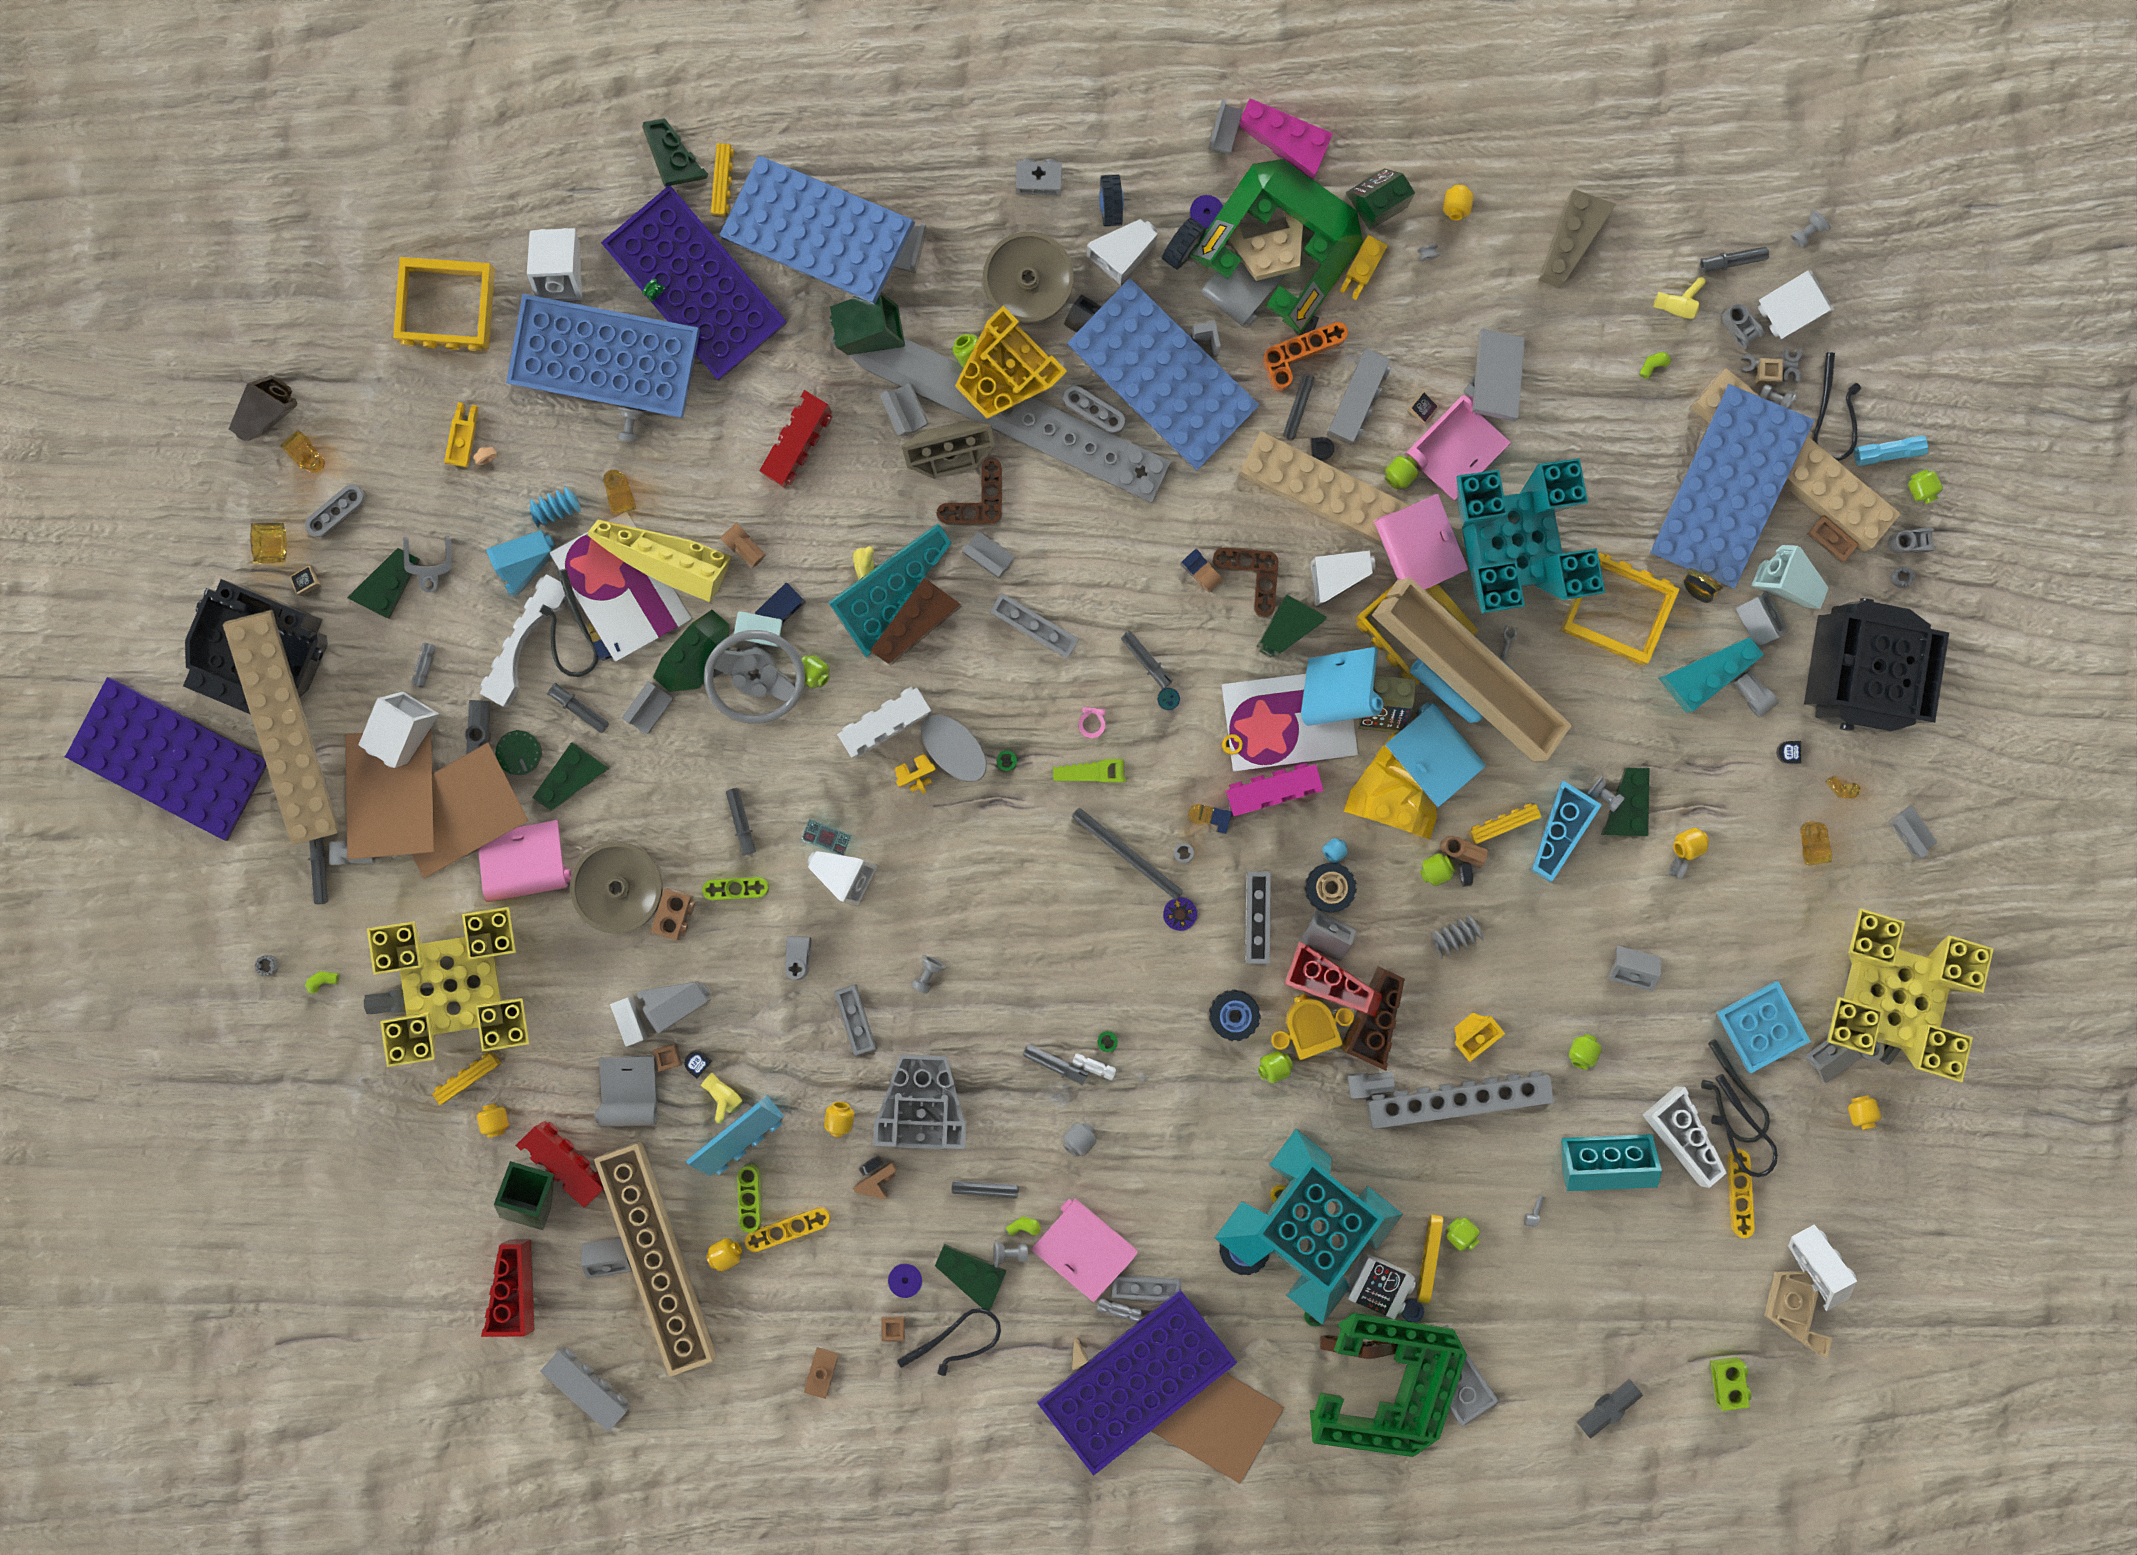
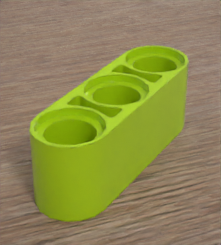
M749 1163L744 1165L737 1175L739 1226L746 1233L756 1231L762 1223L761 1172L757 1165ZM744 1170H751L755 1176L754 1180L749 1181L745 1179L743 1175ZM745 1193H752L755 1196V1202H746L744 1198ZM753 1216L756 1219V1225H747L745 1217Z

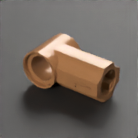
M737 523L720 537L752 569L766 556Z
M1456 836L1445 837L1440 844L1443 854L1478 868H1482L1488 856L1487 849ZM1452 840L1457 843V849L1453 853L1448 850V844Z

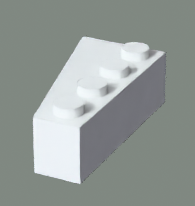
M909 687L900 693L901 697L893 701V699L886 701L881 705V709L876 712H868L861 717V721L847 725L842 729V732L837 734L851 758L857 759L932 713L918 688L913 690L912 687Z
M1675 1086L1642 1116L1698 1185L1710 1188L1726 1174V1171L1714 1146L1711 1145L1705 1127L1702 1126L1697 1116L1698 1112L1688 1097L1686 1087Z

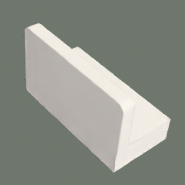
M633 996L610 1004L625 1046L648 1038Z

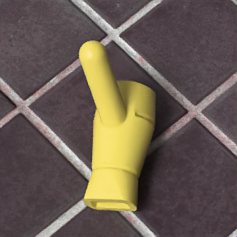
M1699 277L1682 296L1658 292L1653 307L1678 317L1694 319L1699 311V302L1692 298L1705 285V278Z
M871 546L859 548L853 552V563L858 580L875 569L873 561L874 548Z
M713 1073L700 1085L718 1103L715 1115L716 1123H723L726 1111L731 1114L740 1108L743 1101L733 1089L719 1081Z

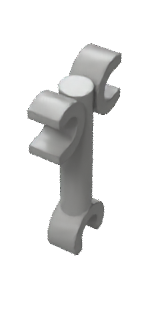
M1785 349L1782 352L1784 360L1783 370H1785L1782 382L1788 380V373L1794 376V383L1800 380L1801 374L1797 370L1798 360L1801 358L1802 353L1800 349L1795 351L1794 358L1789 356V349ZM1746 354L1741 357V360L1749 362V367H1742L1740 372L1747 373L1753 368L1758 369L1759 360H1756L1752 355Z

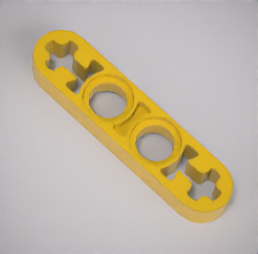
M1736 1148L1739 1155L1744 1157L1742 1162L1751 1171L1749 1154L1740 1148ZM1731 1150L1727 1155L1731 1229L1740 1238H1749L1753 1235L1755 1229L1752 1176L1742 1171L1734 1172V1169H1739L1738 1163L1733 1161L1735 1157ZM1740 1175L1744 1176L1746 1184L1742 1188H1737L1734 1184L1735 1178ZM1744 1198L1747 1201V1207L1742 1211H1738L1736 1202ZM1737 1214L1742 1216L1748 1215V1217H1743L1744 1224L1748 1225V1228L1744 1229V1233L1738 1229V1226L1742 1225V1219L1736 1217Z
M817 1207L760 1227L756 1231L748 1233L745 1238V1246L752 1252H758L818 1231L828 1225L831 1218L830 1213L826 1208ZM817 1212H819L820 1215L826 1216V1218L823 1220V1224H820L819 1221H815L811 1223V1226L813 1228H809V1221L806 1218L807 1215H809V1220L814 1219L817 1216ZM797 1219L802 1220L805 1224L804 1230L801 1232L795 1231L792 1227L793 1221ZM772 1228H781L783 1237L781 1239H774L771 1236ZM766 1230V1237L770 1243H766V1239L761 1240L757 1247L755 1243H750L753 1238L752 1235H755L756 1238L763 1237L765 1235L763 1231Z
M1430 1214L1428 1219L1417 1290V1302L1430 1304L1443 1226V1216Z

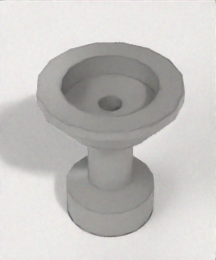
M1816 210L1810 211V224L1802 232L1796 230L1791 235L1792 240L1800 248H1804L1808 244L1807 238L1816 230L1823 232L1824 230L1829 231L1831 229L1827 220Z
M1765 384L1759 396L1790 409L1797 392L1787 393L1785 396L1772 392V386Z
M618 407L621 416L625 418L624 432H619L618 439L636 442L637 435L633 434L634 420L640 419L641 415L645 414V412Z
M1602 775L1586 795L1593 798L1598 795L1610 803L1608 808L1614 812L1625 798L1620 794L1614 796L1606 790V782Z
M922 955V965L925 970L920 979H914L912 987L927 994L931 988L928 982L933 973L945 970L946 966L933 957Z
M994 1240L993 1255L995 1268H998L999 1264L1004 1263L1005 1258H1018L1020 1262H1027V1244H1019V1247L1015 1249H1005L1002 1243Z

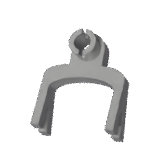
M445 536L446 560L444 563L436 566H417L410 563L408 537H403L405 570L408 573L418 575L419 586L423 591H435L438 586V574H444L451 570L450 536ZM428 580L433 582L431 587L425 586Z

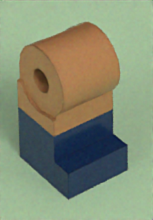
M1197 548L1180 563L1209 593L1223 581L1221 576L1211 567Z

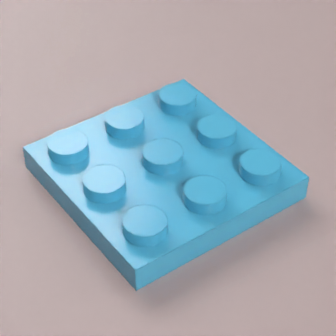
M1774 981L1716 1012L1747 1072L1750 1074L1811 1042L1779 981Z

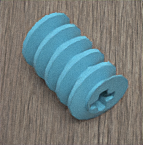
M564 487L563 495L559 490H556L555 498L550 493H547V501L539 496V504H536L533 499L530 500V512L538 528L540 522L543 525H547L548 518L555 522L557 515L563 519L565 518V512L570 516L574 514V509L579 513L581 512L575 493L567 487Z

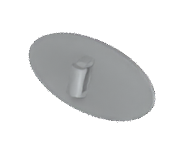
M939 714L926 717L921 726V735L924 745L934 761L943 770L957 779L966 782L981 780L986 773L987 762L985 754L975 737L962 724L950 717Z

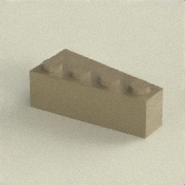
M1573 189L1567 198L1538 280L1560 288L1616 204Z

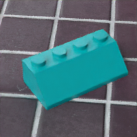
M1652 1134L1561 1139L1562 1169L1567 1191L1658 1188L1662 1169Z

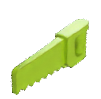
M1104 759L1098 763L1092 762L1089 764L1086 762L1084 765L1079 763L1078 766L1072 764L1071 767L1069 765L1065 767L1060 765L1058 768L1053 766V780L1126 782V778H1124V759ZM1111 764H1115V778H1108V767Z

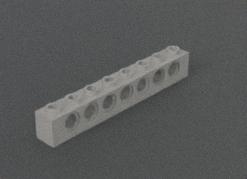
M1542 1070L1531 1071L1529 1076L1520 1077V1074L1506 1075L1507 1079L1498 1080V1077L1484 1078L1482 1083L1468 1080L1461 1082V1086L1453 1087L1452 1083L1441 1084L1439 1089L1430 1090V1087L1416 1088L1417 1092L1408 1093L1407 1090L1394 1091L1392 1096H1385V1093L1373 1094L1371 1099H1366L1370 1127L1377 1129L1554 1103L1550 1075L1543 1074ZM1530 1083L1532 1086L1531 1092L1523 1095V1085ZM1507 1086L1509 1088V1095L1501 1098L1499 1091L1502 1087ZM1480 1090H1486L1487 1097L1483 1101H1478L1476 1097ZM1463 1093L1465 1097L1463 1103L1455 1104V1095ZM1440 1096L1442 1104L1437 1108H1433L1431 1105L1432 1099ZM1415 1099L1419 1100V1108L1416 1111H1410L1409 1103ZM1390 1103L1397 1104V1111L1394 1114H1387L1386 1107Z

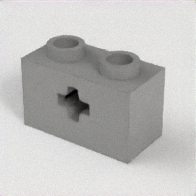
M1024 158L1022 161H1017L1016 194L1061 196L1062 163L1055 159L1035 162L1034 159ZM1037 173L1042 174L1040 180L1036 179Z

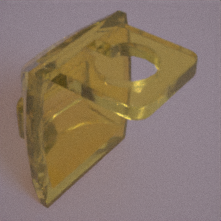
M251 523L250 544L254 559L252 563H278L286 561L287 537L284 523Z

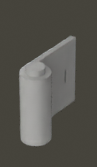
M1240 262L1229 279L1216 272L1203 287L1201 293L1242 327L1245 324L1250 326L1257 317V314H1255L1257 308L1285 275L1255 281L1244 264Z
M654 1056L600 1057L602 1103L599 1109L595 1111L596 1123H599L600 1127L656 1125L658 1114Z

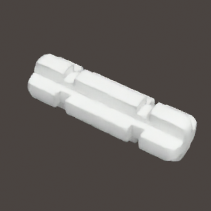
M1075 1054L1072 1061L1073 1066L1083 1067L1084 1070L1099 1076L1104 1075V1078L1109 1080L1114 1078L1116 1073L1114 1067L1109 1065L1106 1067L1101 1062L1090 1058L1086 1059L1083 1055Z

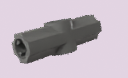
M469 700L468 728L465 731V738L467 740L466 754L488 743L490 739V701ZM477 728L482 731V738L478 741L473 735Z
M422 988V992L425 995H431L434 992V988ZM403 989L390 990L388 993L365 995L364 1009L366 1014L406 1012Z
M1628 1379L1614 1392L1600 1397L1596 1401L1595 1407L1579 1419L1577 1423L1591 1439L1608 1424L1612 1425L1618 1422L1625 1415V1410L1643 1395L1634 1383Z

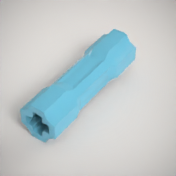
M1924 435L1854 448L1855 463L1858 467L1882 461L1928 454L1927 439Z

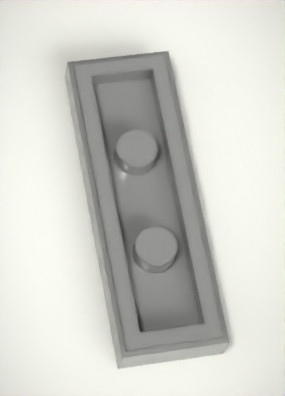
M857 984L835 990L834 993L854 1056L876 1050L877 1048Z
M1118 1275L1112 1282V1298L1166 1301L1181 1289V1278Z

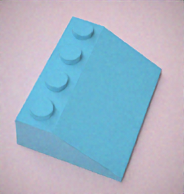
M767 1095L698 1150L686 1162L688 1165L709 1176L715 1172L717 1175H720L729 1167L727 1162L732 1158L737 1161L747 1153L745 1151L747 1146L750 1144L756 1146L764 1139L763 1133L768 1129L773 1132L781 1126L780 1120L784 1115Z

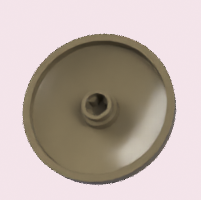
M1037 232L1015 233L1001 240L989 253L983 270L985 293L996 311L1004 306L1019 323L1032 324L1042 322L1056 315L1067 303L1073 288V267L1067 252L1051 237Z
M622 842L605 843L588 851L574 868L570 882L572 903L579 916L591 927L606 933H625L644 925L658 909L663 892L661 873L651 856L637 846Z

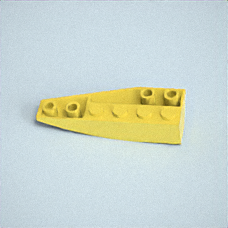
M599 519L588 531L590 538L630 566L668 586L708 602L718 592L732 556L692 540Z

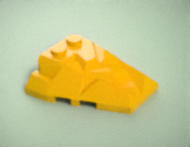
M1004 306L986 322L955 384L959 392L986 419L1051 388L1067 372L1052 355L1049 357L1018 326L1019 321Z
M1392 733L1376 754L1374 760L1365 769L1363 775L1350 789L1343 812L1364 819H1370L1430 840L1437 819V806L1386 747L1385 744L1396 735V733Z

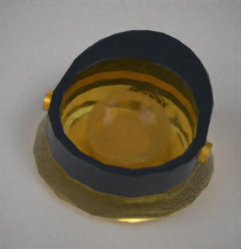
M1689 568L1687 576L1683 578L1686 590L1694 598L1704 603L1712 602L1717 592L1723 589V586L1718 581L1693 568Z

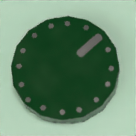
M515 730L501 737L497 743L495 755L504 771L509 774L524 775L537 768L542 756V749L534 735L526 731Z

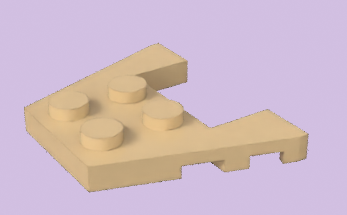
M1285 211L1284 216L1288 226L1287 229L1244 239L1238 224L1228 239V244L1242 259L1241 262L1255 281L1300 270L1303 224Z
M1807 1271L1774 1272L1764 1317L1819 1356L1828 1358L1832 1338L1810 1331L1819 1290L1815 1292L1811 1286L1814 1284V1281Z

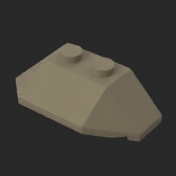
M965 420L921 431L903 444L902 450L907 468L935 479L978 468L989 452L995 447V442L989 423Z

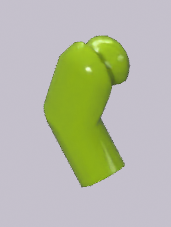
M1658 352L1648 356L1639 375L1649 379L1655 367L1669 366L1671 357L1666 352Z
M1025 1216L1020 1217L1006 1227L1011 1237L1021 1230L1033 1236L1038 1235L1041 1231L1037 1220Z

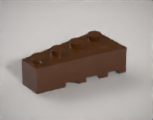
M923 578L870 651L891 666L936 627L946 621L948 617L962 607L961 604L929 580Z
M1379 966L1377 967L1369 984L1371 988L1383 995L1376 1016L1357 1011L1340 1049L1387 1071V1059L1391 1051V1039L1393 1029L1396 1026V1014L1400 1006L1404 978Z

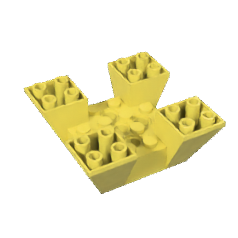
M509 907L462 914L465 937L422 943L415 921L367 928L373 975L400 971L406 1009L405 1016L380 1021L387 1067L435 1060V1035L479 1028L482 1052L529 1044L523 998L501 1000L495 956L516 953ZM445 956H450L454 960V965L451 969H445L442 966L441 962ZM471 975H476L480 978L481 984L479 987L472 988L469 986L468 979ZM447 979H454L457 982V989L450 992L445 988ZM426 982L431 983L434 987V992L431 995H425L422 992V985ZM455 1001L460 1004L461 1010L458 1014L449 1012L448 1005L450 1002Z
M1859 909L1848 952L1852 963L1844 998L1837 997L1827 1042L1871 1056L1874 1053L1876 1041L1902 1049L1917 1070L1960 1083L1963 1082L1973 1037L1941 1028L1949 991L1984 993L1994 948L1948 935L1927 957L1916 955L1899 949L1905 924L1904 921ZM1899 971H1900V972L1902 973V975H1903V980H1902V981H1901L1900 978L1898 977ZM1872 986L1876 990V996L1871 993ZM1894 993H1895V994L1897 995V997H1898L1897 1003H1896V1002L1894 1001V999H1893V994H1894ZM1916 1000L1919 1002V1009L1915 1006ZM1888 1015L1892 1017V1024L1888 1022Z

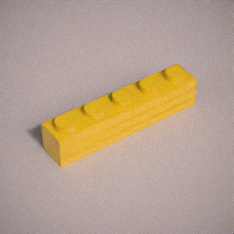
M716 144L711 214L714 217H727V213L730 212L728 199H731V191H729V185H732L730 173L733 171V163L731 161L735 154L731 144Z
M1528 803L1524 805L1523 809L1519 810L1516 808L1510 811L1511 814H1501L1497 816L1498 819L1494 821L1489 819L1482 826L1479 824L1472 826L1469 834L1473 843L1478 844L1541 818L1537 805Z
M485 1053L481 1056L482 1059L477 1062L475 1060L469 1064L470 1068L467 1070L464 1068L458 1072L457 1077L454 1078L452 1076L446 1080L447 1084L437 1086L432 1095L439 1106L502 1064L495 1053Z

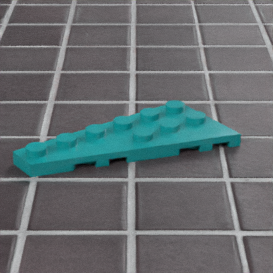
M939 524L934 525L828 602L864 657L867 658L870 655V650L923 578H926L933 565L937 564L951 545V541Z

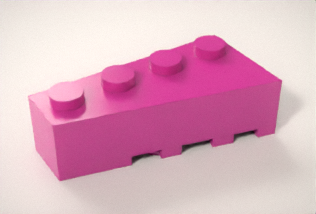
M1249 98L1239 124L1242 130L1261 144L1266 145L1278 157H1282L1313 180L1333 135L1329 131Z
M1307 762L1294 766V771L1287 773L1284 768L1272 772L1273 777L1264 779V775L1250 778L1251 783L1243 785L1242 781L1230 784V789L1225 790L1232 817L1324 791L1316 764L1308 766Z

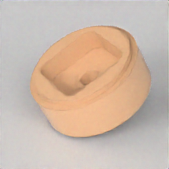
M482 447L473 458L477 465H485L493 461L497 457V453L494 447Z

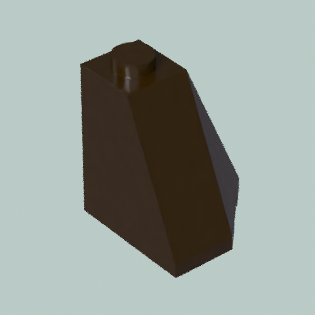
M272 375L247 383L229 430L244 441L260 437L296 408L298 403L295 398L291 397V388Z

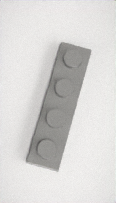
M1003 593L1000 594L990 611L991 614L1068 659L1079 641L1075 636Z

